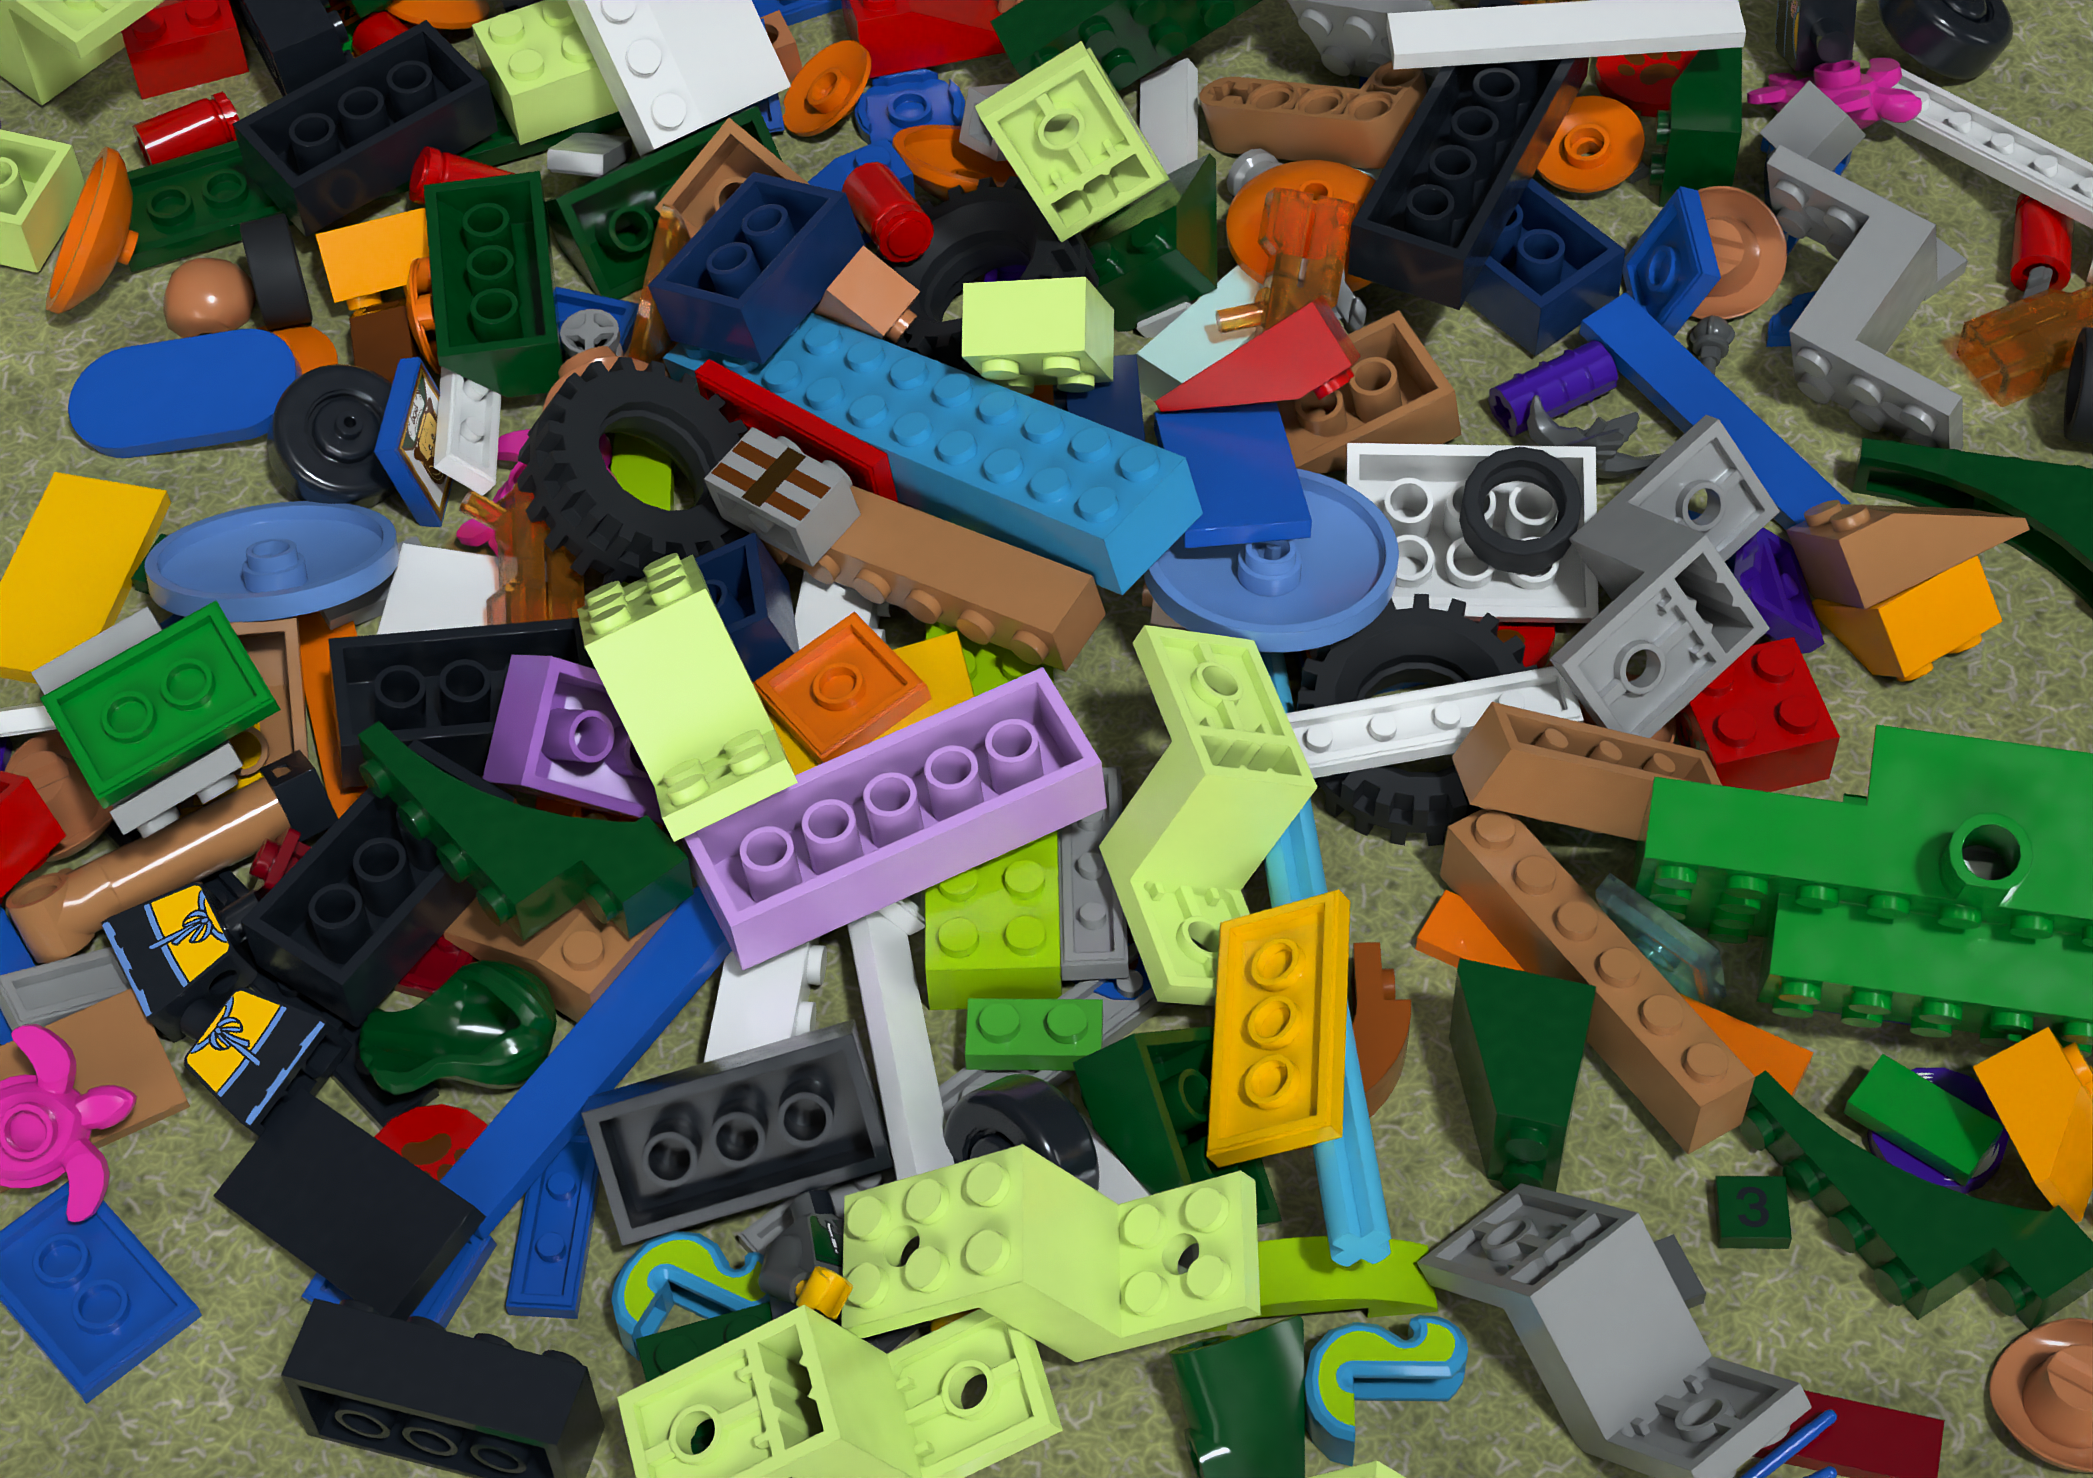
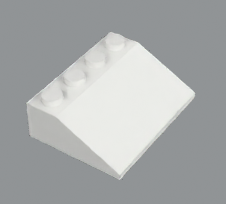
M567 0L640 156L791 87L752 0Z
M1347 443L1344 484L1357 490L1372 501L1388 519L1396 535L1399 558L1396 585L1392 595L1396 610L1413 608L1414 594H1429V608L1448 611L1452 598L1466 602L1464 617L1472 621H1480L1487 612L1499 619V622L1589 623L1599 614L1598 580L1573 544H1571L1563 558L1544 570L1525 574L1499 571L1479 560L1464 541L1459 518L1465 482L1476 465L1496 451L1526 447L1543 450L1561 460L1577 479L1582 497L1578 531L1597 514L1596 447ZM1522 481L1502 483L1494 487L1486 496L1483 506L1485 520L1494 531L1506 538L1523 541L1541 538L1549 533L1556 523L1558 514L1556 502L1548 491L1534 483Z

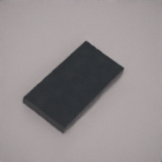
M302 1087L297 1089L213 1195L237 1215L352 1299L371 1306L380 1315L404 1321L410 1317L486 1218L474 1205Z

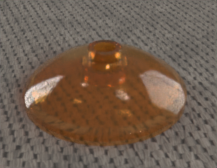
M663 204L628 355V357L649 364L652 360L661 363L663 357L678 343L671 340L648 287L650 282L691 239L684 218L677 208L672 205Z

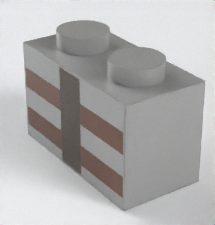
M754 427L741 438L704 478L723 519L751 534L755 532L760 539L811 567L823 557L861 515L850 489L852 481L841 467L829 460H824L821 463L805 455L788 438L779 436L775 439Z

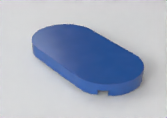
M238 329L124 347L99 357L81 373L69 397L68 413L73 428L89 446L94 447L96 451L114 458H134L245 441L268 433L271 418L281 395L294 380L302 375V370L289 346L280 337L260 329Z

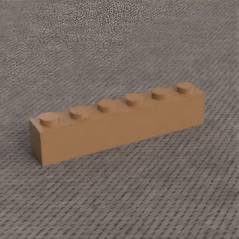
M852 486L850 489L861 515L813 567L760 539L778 565L786 562L806 570L813 578L822 583L832 584L837 582L855 589L860 595L873 603L882 604L885 601L906 609L915 618L924 623L934 624L937 621L960 630L964 636L975 643L985 645L990 642L1013 651L1023 661L1032 665L1044 663L1066 672L1106 615L1092 575Z
M1481 809L1448 826L1440 877L1455 894L1463 898L1525 972L1596 986L1587 1042L1687 1154H1690L1741 1125L1755 1076L1516 815L1498 810Z

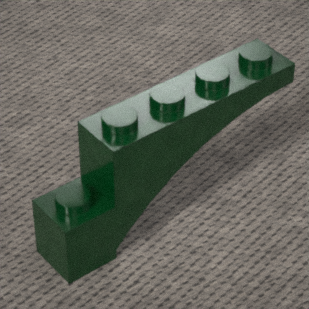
M1862 438L1854 471L1853 493L1896 500L1917 507L1973 509L2026 518L2030 530L2004 543L2017 549L2050 571L2093 609V468L2026 460L2019 457L1965 452L1958 449L1905 444L1891 440L1883 441Z
M380 721L357 735L365 761L359 765V771L371 791L380 799L389 795L399 806L397 807L398 814L409 832L417 840H422L427 836L438 848L436 850L437 856L447 873L458 883L466 879L478 891L476 893L477 900L489 919L497 926H501L506 922L523 941L582 900H585L598 920L604 924L612 920L631 939L694 894L688 857L647 814L636 822H619L570 817L525 807L480 791L441 771L409 749Z
M1766 1070L1755 1077L1743 1121L1739 1125L1744 1138L1753 1148L1759 1151L1767 1149L1782 1166V1174L1786 1176V1184L1792 1193L1802 1201L1806 1202L1810 1199L1828 1218L1829 1231L1837 1244L1848 1253L1858 1252L1874 1270V1280L1878 1289L1893 1305L1900 1306L1904 1304L1912 1315L1919 1320L1983 1278L1986 1281L1988 1295L1995 1306L2008 1316L2016 1314L2026 1327L2032 1330L2093 1289V1241L2059 1205L2048 1212L2024 1209L1975 1198L1923 1180L1877 1158L1835 1132L1798 1103Z

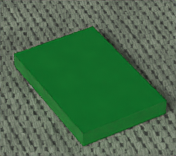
M216 600L40 697L103 809L281 710Z

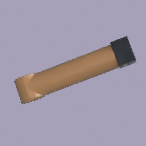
M299 749L260 768L261 779L175 820L144 839L140 837L74 870L63 868L58 873L42 875L18 887L6 899L5 906L33 960L37 963L46 964L73 955L90 943L95 936V932L104 929L101 922L107 918L191 882H199L256 854L266 838L275 842V839L288 827L301 832L299 842L330 828L338 820V817L315 767Z

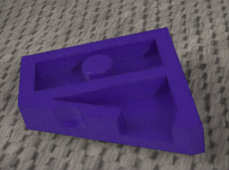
M1763 527L1736 551L1734 576L1770 628L1765 635L1771 641L1794 637L1802 654L1811 653L1825 643L1798 559L1790 543Z

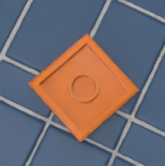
M855 611L753 682L763 705L819 765L870 743L932 699L927 685Z

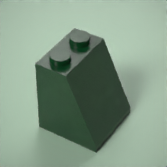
M1460 958L1456 974L1449 1040L1487 1179L1500 1181L1510 1191L1523 1183L1556 1192L1585 1054L1596 986Z

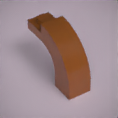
M1380 942L1353 943L1350 974L1353 1009L1352 1026L1369 1118L1386 1102L1401 1076L1406 1059L1411 1020V999H1395L1394 968H1382ZM1312 1145L1306 1146V1147H1302V1148L1293 1149V1150H1300V1149L1310 1148V1147H1312Z

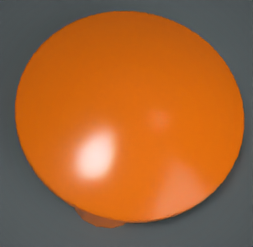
M429 256L415 258L410 264L406 285L407 319L411 333L423 357L437 374H441V366H439L437 355Z

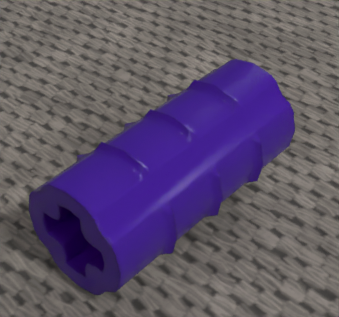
M1596 340L1574 350H1564L1563 355L1548 362H1539L1537 367L1522 374L1516 373L1512 379L1491 388L1488 398L1491 412L1509 436L1514 437L1528 430L1527 420L1530 416V405L1534 395L1539 396L1545 412L1551 419L1559 415L1564 416L1568 414L1569 410L1584 403L1590 404L1594 398L1615 389L1618 380L1617 368L1610 353Z

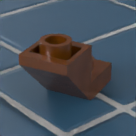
M406 297L357 309L349 318L355 366L371 370L393 384L400 359L421 358L418 345L411 333L407 319Z

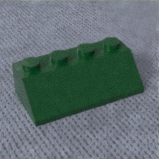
M758 106L738 111L621 165L601 177H595L545 201L549 225L562 252L595 295L620 299L649 285L689 242L691 238L658 212L655 207L728 118L732 119L782 161Z
M540 171L424 185L439 366L507 398L549 393L551 387L559 380L558 370L564 364L560 337L549 220Z

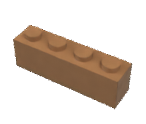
M1491 702L1452 756L1462 786L1471 805L1479 806L1486 810H1498L1531 817L1541 822L1549 821L1586 829L1593 833H1605L1638 840L1654 776L1722 786L1706 751Z

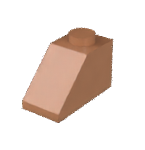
M862 246L826 289L815 314L882 340L888 338L896 344L917 318V315L910 308L920 291L865 246Z

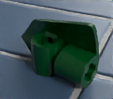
M1294 1315L1235 1337L1221 1335L1180 1346L1169 1352L1190 1427L1185 1429V1440L1197 1478H1305L1304 1321L1302 1317Z

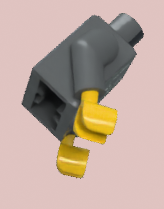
M825 1190L808 1191L796 1197L791 1203L795 1222L767 1245L758 1284L760 1289L770 1297L773 1320L802 1305H806L841 1326L842 1308L853 1289V1285L843 1277L844 1218H838L829 1192ZM974 1308L862 1339L888 1354L921 1326L930 1327L933 1332L980 1308Z

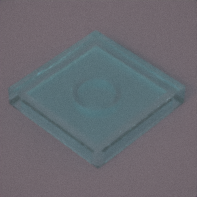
M1609 873L1595 890L1598 906L1673 987L1687 997L1715 1008L1727 995L1719 950Z

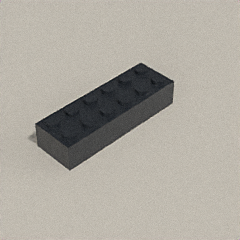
M1480 0L1476 8L1524 4L1511 0ZM1589 57L1442 66L1351 224L1348 274L1460 310L1584 83L1588 72Z

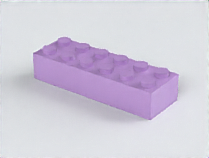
M1042 667L795 775L798 783L682 838L691 872L742 970H746L1107 808L1102 762Z

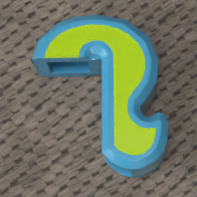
M672 1231L646 1241L623 1265L614 1283L611 1301L623 1348L639 1361L640 1356L635 1339L657 1333L674 1304L698 1316L709 1319L769 1302V1295L764 1293L758 1284L764 1255L759 1252H749L745 1256V1265L741 1269L734 1270L730 1267L718 1244L700 1233Z
M1418 1315L1410 1319L1407 1340L1401 1339L1378 1324L1352 1322L1329 1330L1311 1350L1305 1376V1427L1312 1443L1330 1461L1353 1467L1355 1449L1354 1400L1449 1401L1463 1384L1468 1355L1467 1340L1459 1327L1449 1320L1438 1316Z

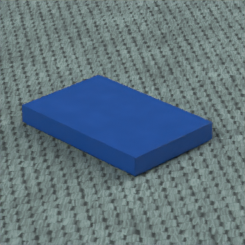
M1277 403L1155 412L1154 431L1158 447L1186 457L1203 512L1182 534L1185 548L1311 538V515Z
M68 1181L0 1231V1303L87 1404L199 1319L202 1314L198 1306L104 1200L97 1212L87 1220L79 1222L68 1221L66 1215L69 1197Z

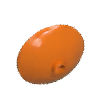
M913 126L897 132L893 137L892 146L913 172L914 182L928 194L942 201L949 200L948 190L958 185H961L964 192L967 193L977 190L979 179L992 177L997 187H1003L1009 176L1018 177L1008 160L996 162L960 143L961 126Z
M105 146L101 150L77 200L51 276L46 298V310L60 314L73 309L101 288L112 273L117 262L128 265L133 255L139 233L129 230L132 218L133 193L125 162L120 153L115 149Z
M1323 160L1290 162L1258 174L1238 191L1227 213L1226 238L1234 260L1255 281L1280 293L1282 291L1279 286V279L1274 277L1277 259L1282 254L1317 261L1322 258L1336 259L1345 270L1344 281L1352 292L1372 283L1371 281L1348 274L1351 224L1376 180L1350 166Z

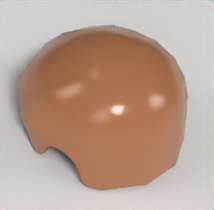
M197 258L186 261L172 272L164 294L163 312L168 329L182 338L198 336L202 333L213 334L232 331L243 326L249 321L256 303L252 280L237 264H233L228 260Z

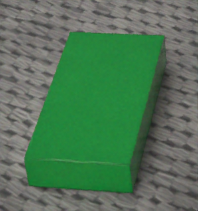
M1885 1054L1880 1056L1848 1099L1844 1114L1964 1187L1999 1140L2004 1128L2002 1124Z

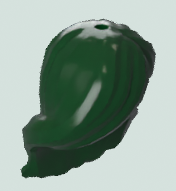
M481 960L460 967L441 987L412 1008L397 1012L384 1011L379 1008L371 1011L367 1015V1021L362 1024L358 1047L360 1058L382 1090L394 1095L413 1092L437 1079H453L492 1089L520 1087L526 1083L549 1055L556 1031L555 1005L548 987L536 975L526 969L496 960Z

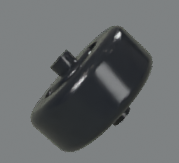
M1877 0L1880 18L1895 42L1923 66L1950 78L1972 79L1982 75L2006 49L2013 36L2012 18L2003 0Z
M335 364L310 370L298 377L286 388L276 405L269 424L267 449L276 476L294 497L300 501L328 504L346 503L371 508L387 499L397 490L374 453L392 387L390 381L363 367Z
M1025 1074L1005 1076L969 1092L952 1109L946 1123L944 1140L953 1157L954 1164L1023 1144L1098 1191L1100 1178L1099 1163L1088 1127L1070 1100L1050 1083Z

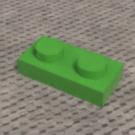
M968 998L965 1042L966 1070L1075 1071L1073 1062L1103 1048V999Z

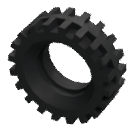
M1009 176L1003 187H997L992 177L979 179L977 190L967 193L964 192L961 185H958L948 190L949 200L934 207L929 200L922 204L920 207L931 219L934 234L928 249L916 259L897 263L888 260L879 249L876 251L875 255L920 291L910 308L917 315V318L895 345L985 379L962 357V318L942 322L944 312L955 295L963 289V283H970L973 279L996 268L1022 265L1028 267L1019 280L1086 277L1095 288L1098 287L1099 277L1092 267L1096 261L1080 232L1061 243L1017 176ZM886 338V339L884 340V341H887V342H889V343L894 344V343H893L892 341H890L888 338Z
M619 357L609 372L602 361L598 360L590 363L581 376L574 372L566 379L527 433L529 438L520 449L518 461L527 466L517 479L519 491L533 493L535 497L525 510L531 523L538 521L546 522L551 532L545 538L544 543L552 552L562 546L569 550L576 557L570 568L581 576L588 567H591L604 574L602 586L614 581H619L620 584L623 582L631 584L646 577L643 569L664 556L677 553L680 560L692 554L694 558H697L749 534V532L721 517L704 481V478L741 440L748 429L741 419L729 423L721 414L720 410L726 402L717 393L707 400L693 389L698 379L685 373L679 382L665 376V364L653 360L645 371H639L635 369L632 357ZM621 432L643 439L669 456L690 481L694 492L693 507L688 510L668 511L645 504L624 490L606 468L599 449L600 436L605 433Z
M1414 594L1413 608L1396 610L1391 597L1385 609L1368 626L1346 639L1319 647L1315 660L1307 658L1302 670L1301 690H1298L1297 711L1370 699L1377 691L1399 683H1430L1435 686H1444L1538 669L1537 664L1528 667L1524 666L1525 645L1517 635L1504 643L1497 637L1500 620L1488 612L1477 623L1464 617L1466 602L1452 598L1448 611L1429 608V594ZM1391 765L1314 778L1317 789L1321 787L1326 793L1325 810L1336 818L1346 809L1355 816L1354 831L1368 836L1374 825L1390 829V843L1405 846L1407 833H1426L1428 846L1443 845L1448 826L1483 809L1469 804L1455 765L1437 772H1408Z

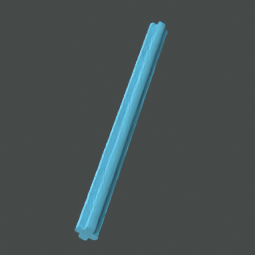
M1260 652L1285 713L1295 712L1284 652ZM1309 798L1264 859L1272 908L1328 892L1311 798ZM1348 999L1342 1138L1312 1145L1331 1259L1337 1264L1346 1267L1351 1266L1360 1259L1376 1264L1384 1260L1391 1253L1389 1240L1391 1239L1390 1227Z

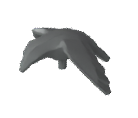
M1533 396L1530 405V416L1527 420L1530 438L1539 446L1596 447V477L1610 479L1634 474L1635 472L1645 470L1663 454L1634 457L1617 452L1624 442L1628 441L1630 435L1638 429L1637 424L1640 417L1637 412L1607 422L1598 417L1593 425L1586 430L1579 427H1562L1555 423L1545 412L1539 396Z

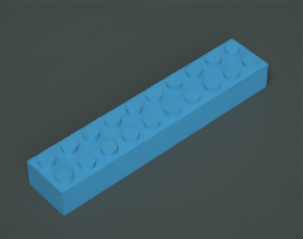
M812 312L800 322L764 364L680 342L663 357L671 379L678 382L685 373L695 378V370L708 359H711L885 452L888 455L898 501L945 521L1092 575L1096 585L1123 595L1203 514L1186 457ZM696 382V385H695V387H694L693 390L696 391L698 394H700L699 388H698V385H697V382Z

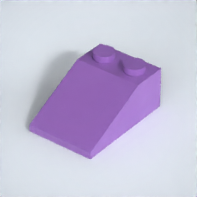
M511 655L483 779L493 785L529 795L636 820L641 819L647 814L655 824L666 826L661 816L655 787L597 670L553 656Z

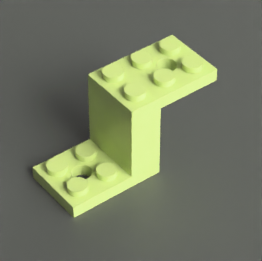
M0 0V76L43 106L125 47L121 31L165 0Z
M1082 41L974 106L980 119L1061 243L1078 232H1084L1170 180L1091 48L1086 49Z
M677 553L664 556L650 563L643 569L646 577L623 588L619 581H614L593 590L585 596L587 605L577 609L584 646L655 787L662 819L674 842L798 783L780 737L713 602L704 576L693 554L680 560Z
M1144 625L1133 641V646L1172 742L1105 836L1099 848L1157 1002L1215 1006L1220 922L1250 914L1241 889L1317 789V785L1254 640Z
M1021 1144L844 1196L843 1277L853 1285V1289L842 1308L841 1327L862 1339L974 1308H980L1072 1361L1080 1362L1260 1316L1256 1180L1240 1170L1117 1204ZM919 1236V1248L910 1255L906 1265L901 1266V1256L905 1246L911 1239ZM1198 1243V1258L1193 1261L1186 1273L1179 1275L1178 1262L1180 1256L1189 1246Z
M802 1305L617 1397L636 1478H965L1063 1431L1035 1339L982 1309L963 1316L887 1354L808 1306ZM984 1374L987 1379V1391L984 1398L975 1407L963 1409L961 1394L965 1384L974 1376ZM713 1419L715 1433L712 1442L703 1452L694 1455L691 1449V1439L694 1437L698 1425L705 1420Z

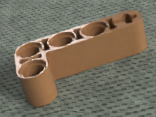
M1389 61L1378 67L1360 89L1246 77H1224L1206 85L1201 90L1199 99L1212 144L1217 151L1242 155L1251 149L1261 148L1271 153L1277 159L1295 161L1323 160L1350 167L1381 169L1384 168L1427 94L1428 88L1423 68L1393 70L1392 61Z

